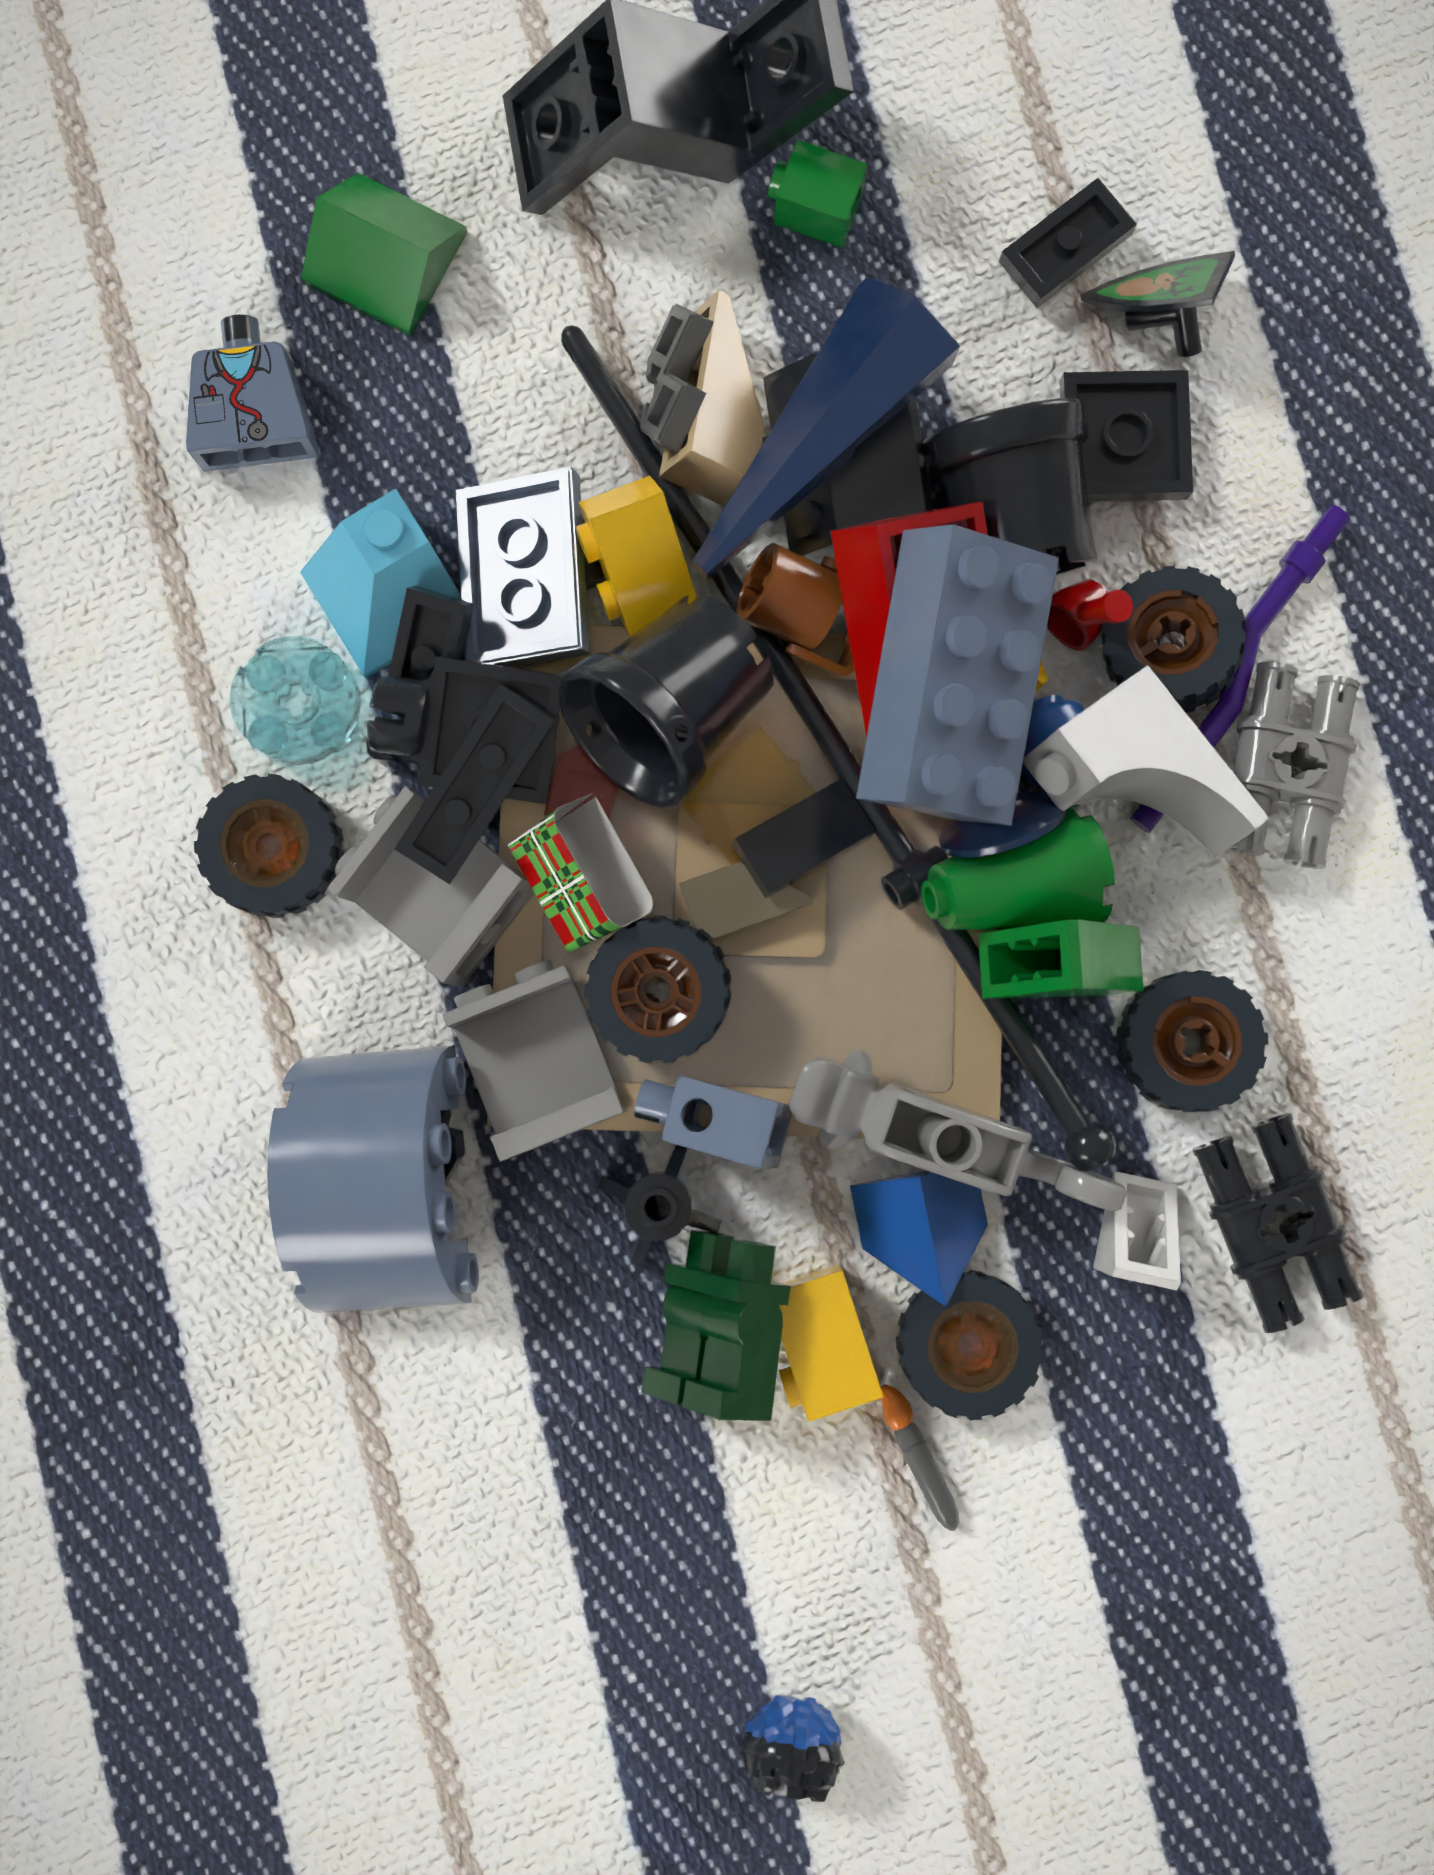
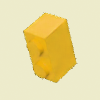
M651 476L578 502L585 523L575 526L588 563L599 560L606 581L597 584L596 589L609 621L619 618L631 637L665 613L682 597L688 595L687 604H691L697 598L664 493Z
M839 1265L832 1266L783 1282L782 1284L791 1286L788 1306L779 1305L783 1317L781 1342H783L790 1367L778 1371L790 1408L803 1404L807 1420L810 1422L884 1398L841 1267Z

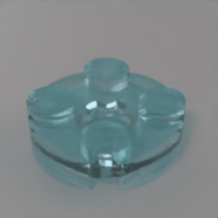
M285 636L264 643L255 650L258 654L249 659L244 668L240 666L231 684L230 710L236 727L253 748L276 762L304 765L323 760L330 754L340 752L347 747L351 740L352 731L358 722L361 698L354 674L337 653L312 638ZM301 685L303 693L307 696H312L310 706L303 709L302 715L293 717L289 709L280 708V698H286L291 695V686Z

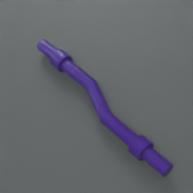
M1330 505L1304 540L1294 541L1279 561L1282 569L1245 616L1244 632H1246L1240 670H1236L1234 682L1227 691L1224 689L1221 691L1219 701L1198 727L1213 748L1216 747L1243 711L1261 637L1302 583H1311L1325 564L1326 560L1323 555L1350 521V516L1342 508ZM1140 804L1130 817V820L1143 831L1151 833L1164 814Z

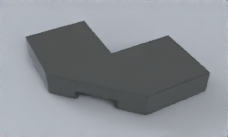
M675 303V306L672 305L648 357L646 378L648 382L654 384V392L651 402H647L642 407L640 427L641 431L650 438L679 453L707 394L688 383L687 379L714 322Z

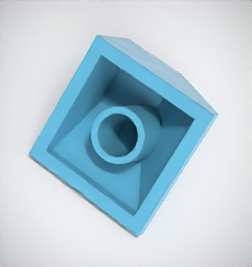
M397 489L392 490L342 520L300 571L365 678L391 664L404 598L408 587L419 586L461 599L459 591Z

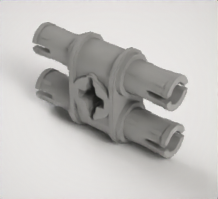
M1260 662L1256 667L1257 675L1249 716L1242 717L1241 722L1237 724L1236 731L1240 734L1233 773L1268 817L1271 804L1275 801L1287 802L1291 808L1295 809L1284 862L1296 866L1298 861H1301V867L1324 869L1327 863L1325 859L1333 816L1341 813V809L1345 808L1347 801L1342 797L1349 757L1356 752L1357 747L1354 743L1355 739L1349 735L1356 693L1359 690L1360 683L1353 678H1347L1345 685H1342L1343 676H1319L1310 729L1295 728L1287 720L1298 669L1286 664L1284 671H1279L1280 662ZM1291 754V764L1295 767H1300L1301 771L1304 772L1291 777V766L1283 764L1279 759ZM1268 820L1257 830L1228 848L1227 851L1234 853L1237 848H1241L1240 854L1263 855Z

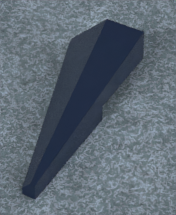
M866 277L860 283L693 559L692 566L705 581L710 579L853 457L856 447L953 366L960 345L916 296L869 277Z

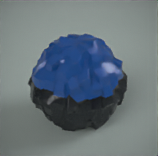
M775 1695L771 1702H767L764 1706L760 1707L759 1712L754 1715L753 1719L746 1722L745 1732L739 1740L738 1753L743 1756L745 1770L750 1775V1783H752L753 1789L756 1792L770 1796L774 1791L775 1795L784 1796L786 1799L801 1800L810 1798L814 1802H825L830 1789L835 1786L837 1774L840 1773V1767L845 1764L840 1750L842 1741L840 1739L841 1730L832 1717L831 1711L822 1704H818L816 1699L811 1697L799 1699L793 1696Z

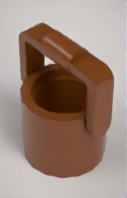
M774 542L767 545L754 561L743 583L737 605V614L749 625L787 641L788 644L784 652L831 674L847 676L854 672L848 633L843 643L845 647L838 663L810 651L823 641L831 629L842 604L835 559L824 556L821 564H818Z

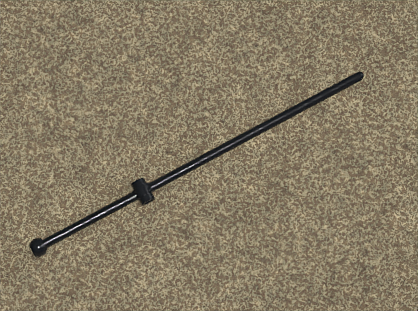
M566 326L561 334V342L564 349L646 477L651 476L663 491L672 518L697 554L711 530L684 488L659 477L663 457L652 438L641 431L639 418L584 332L578 326ZM728 562L711 579L729 607L737 613L739 595L744 582L732 563ZM750 625L758 637L753 642L754 646L763 660L769 656L773 666V676L839 779L843 778L856 799L861 764L791 655L784 652L786 647L780 638ZM856 799L875 828L876 837L894 863V870L881 877V885L886 896L900 911L914 903L917 906H921L926 913L921 895L922 884L928 880L931 867L949 857L937 845L925 852L918 849L915 850L887 805ZM928 916L1068 1135L1064 1146L1068 1161L1077 1169L1089 1172L1113 1158L1116 1152V1142L1113 1133L1104 1125L1088 1120L1011 998L982 999L979 948L968 931L945 929L937 919H931Z

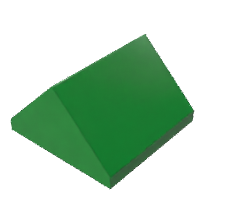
M357 173L317 196L301 280L304 284L411 337L468 232L467 227Z

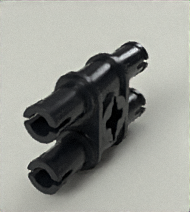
M1291 1113L1271 1117L1268 1119V1123L1261 1121L1251 1126L1273 1177L1268 1182L1269 1186L1260 1190L1258 1188L1251 1189L1234 1147L1232 1136L1221 1137L1209 1141L1210 1145L1208 1146L1202 1144L1192 1149L1194 1156L1198 1159L1214 1200L1209 1205V1216L1211 1220H1217L1234 1263L1230 1266L1233 1275H1237L1239 1280H1246L1265 1333H1275L1288 1329L1285 1323L1290 1321L1291 1326H1296L1305 1320L1303 1313L1298 1308L1282 1268L1288 1263L1287 1259L1295 1256L1305 1257L1321 1297V1304L1324 1310L1347 1306L1346 1298H1349L1354 1303L1364 1297L1342 1246V1243L1347 1240L1345 1236L1347 1229L1344 1225H1339L1322 1183V1180L1325 1178L1324 1172L1319 1170L1317 1165L1310 1166L1293 1124ZM1275 1211L1295 1213L1289 1216L1287 1221L1279 1225L1281 1234L1261 1231L1268 1228V1224L1276 1220Z

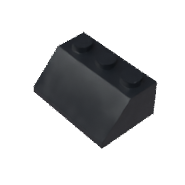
M810 354L763 377L771 430L817 354ZM916 397L856 447L853 457L784 515L789 550L821 564L824 556L835 559L830 531L933 510Z

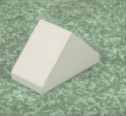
M1114 1171L1111 1179L1124 1185L1127 1194L1120 1210L1116 1212L1104 1210L1093 1268L1113 1277L1177 1290L1181 1283L1177 1184Z

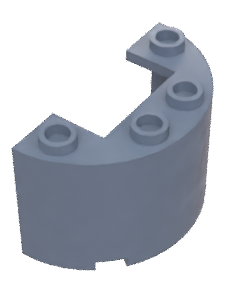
M455 1045L308 1057L297 1061L288 1071L282 1082L284 1091H291L287 1107L274 1108L267 1164L269 1210L275 1246L283 1272L296 1271L302 1285L295 1286L294 1295L305 1308L317 1313L472 1303L471 1293L476 1292L479 1283L477 1258L474 1253H469L468 1238L449 1240L448 1232H452L455 1226L456 1208L452 1193L445 1190L444 1164H448L451 1158V1136L448 1126L445 1123L441 1124L440 1110L459 1109V1096H462L466 1089L465 1066L462 1058L456 1057Z

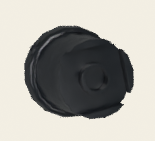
M1056 398L999 409L943 428L924 440L923 448L928 476L931 480L939 482L947 507L983 501L988 536L1058 557L1056 575L1086 566L1085 562H1095L1098 560L1092 535L1081 446L1089 436L1086 407L1080 400L1076 398Z
M702 594L691 604H687L688 595L682 597L665 613L610 652H600L589 656L571 667L563 674L557 691L561 713L575 741L591 762L617 787L638 801L662 809L679 806L684 803L705 774L707 769L706 762L750 711L769 694L774 685L773 666L769 656L757 665L754 657L747 649L758 638L750 625L729 606L711 596ZM588 724H590L592 728L591 734L589 736L586 735L585 732Z

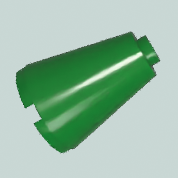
M1076 804L1067 809L1066 817L1056 828L1030 843L988 856L973 858L950 857L932 866L928 874V880L923 882L921 888L922 901L926 913L931 919H937L940 925L948 930H1005L1062 920H1086L1105 923L1111 915L1113 904L1102 906L1104 887L1115 885L1109 846L1098 822L1092 815L1080 817L1074 811L1080 806Z

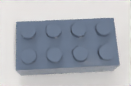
M954 524L903 530L856 799L959 821L1012 825L1057 572L1058 557Z

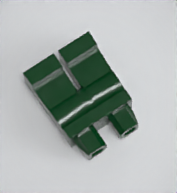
M691 1230L686 1264L666 1263L664 1283L671 1284V1286L667 1290L663 1301V1314L667 1327L660 1367H645L641 1393L675 1405H682L684 1408L718 1420L771 1421L783 1328V1317L779 1305L788 1306L791 1289L790 1285L771 1281L776 1246L761 1242L734 1239L735 1236L722 1233Z

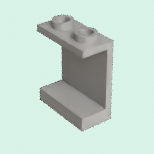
M404 786L399 794L390 796L378 808L373 819L375 826L360 845L351 847L340 858L335 867V874L337 876L328 886L327 890L336 897L356 903L427 961L424 968L442 983L463 987L533 896L534 892L523 873L481 840H478L450 885L394 850L426 800L425 796Z
M551 960L534 964L516 972L514 975L518 984L496 993L493 992L490 984L464 992L454 998L457 1008L442 1014L446 1026L454 1028L496 1134L490 1138L500 1162L626 1112L571 971L565 965L554 969Z

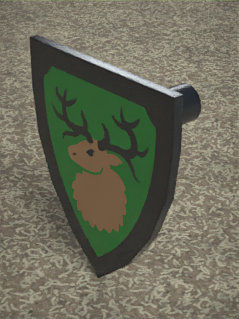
M1235 251L1186 258L1142 269L1108 281L1080 294L1081 301L1098 308L1125 311L1128 331L1173 325L1177 356L1191 357L1202 351L1196 307L1214 304L1235 259Z

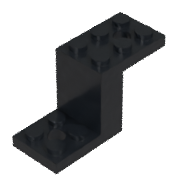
M605 0L502 95L522 211L538 215L545 214L613 157L728 184L854 92L837 1L766 0L727 32L624 0ZM790 64H791V67H790L789 71H788L787 74H786V70H787V68H788V67L790 66Z

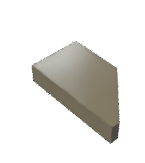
M737 862L679 883L694 927L697 930L702 928L710 935V940L813 904L809 894L790 885L765 899L742 862Z

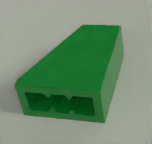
M1062 920L978 934L982 999L1102 996L1144 991L1140 933L1137 926L1086 920Z

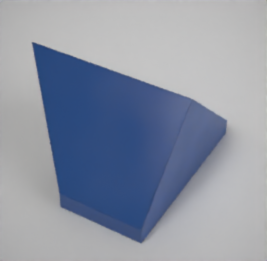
M927 1170L849 1185L862 1249L946 1307L988 1226L981 1189Z

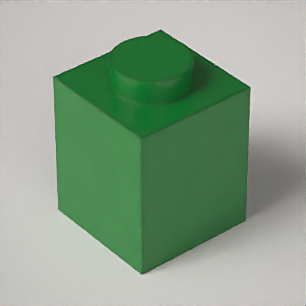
M797 139L789 162L779 159L770 181L767 196L776 200L774 224L843 248L863 194L868 164Z

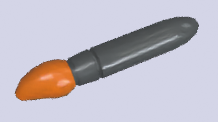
M884 1384L880 1388L884 1397L881 1398L886 1425L895 1431L894 1434L902 1449V1453L935 1518L944 1528L949 1531H955L959 1525L958 1508L926 1441L923 1439V1435L913 1422L911 1405L899 1390Z

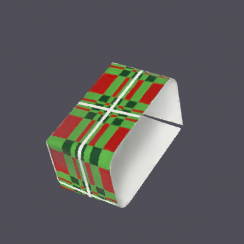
M593 793L558 807L508 844L510 851L568 953L648 915L653 908L652 896L597 797L565 816Z

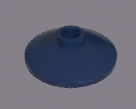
M1017 793L1011 826L953 820L941 832L939 844L941 850L946 855L957 858L982 857L1005 852L1030 843L1049 833L1064 820L1067 810L1059 809L1047 793Z

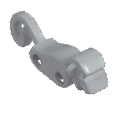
M857 1049L851 1051L843 1063L819 1056L806 1063L800 1071L789 1102V1108L798 1122L820 1127V1142L825 1148L837 1149L843 1146L849 1138L856 1139L863 1132L866 1145L882 1155L989 1192L1011 1196L1018 1176H1023L1055 1185L1056 1190L1098 1208L1112 1212L1122 1208L1127 1194L1124 1185L1096 1172L1079 1170L1070 1162L1028 1149L1032 1140V1134L1025 1130L895 1082L880 1089L878 1086L879 1078L872 1075L870 1057L863 1051Z

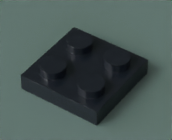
M1188 370L1063 373L1059 381L1060 398H1076L1086 407L1089 436L1081 446L1088 501L1187 500L1193 493Z

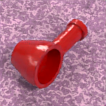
M1086 579L1060 589L1052 595L1047 629L1066 647L1076 651H1083L1099 636L1103 623L1117 624L1126 621L1132 614L1133 602L1131 597L1123 590L1108 592L1095 580Z

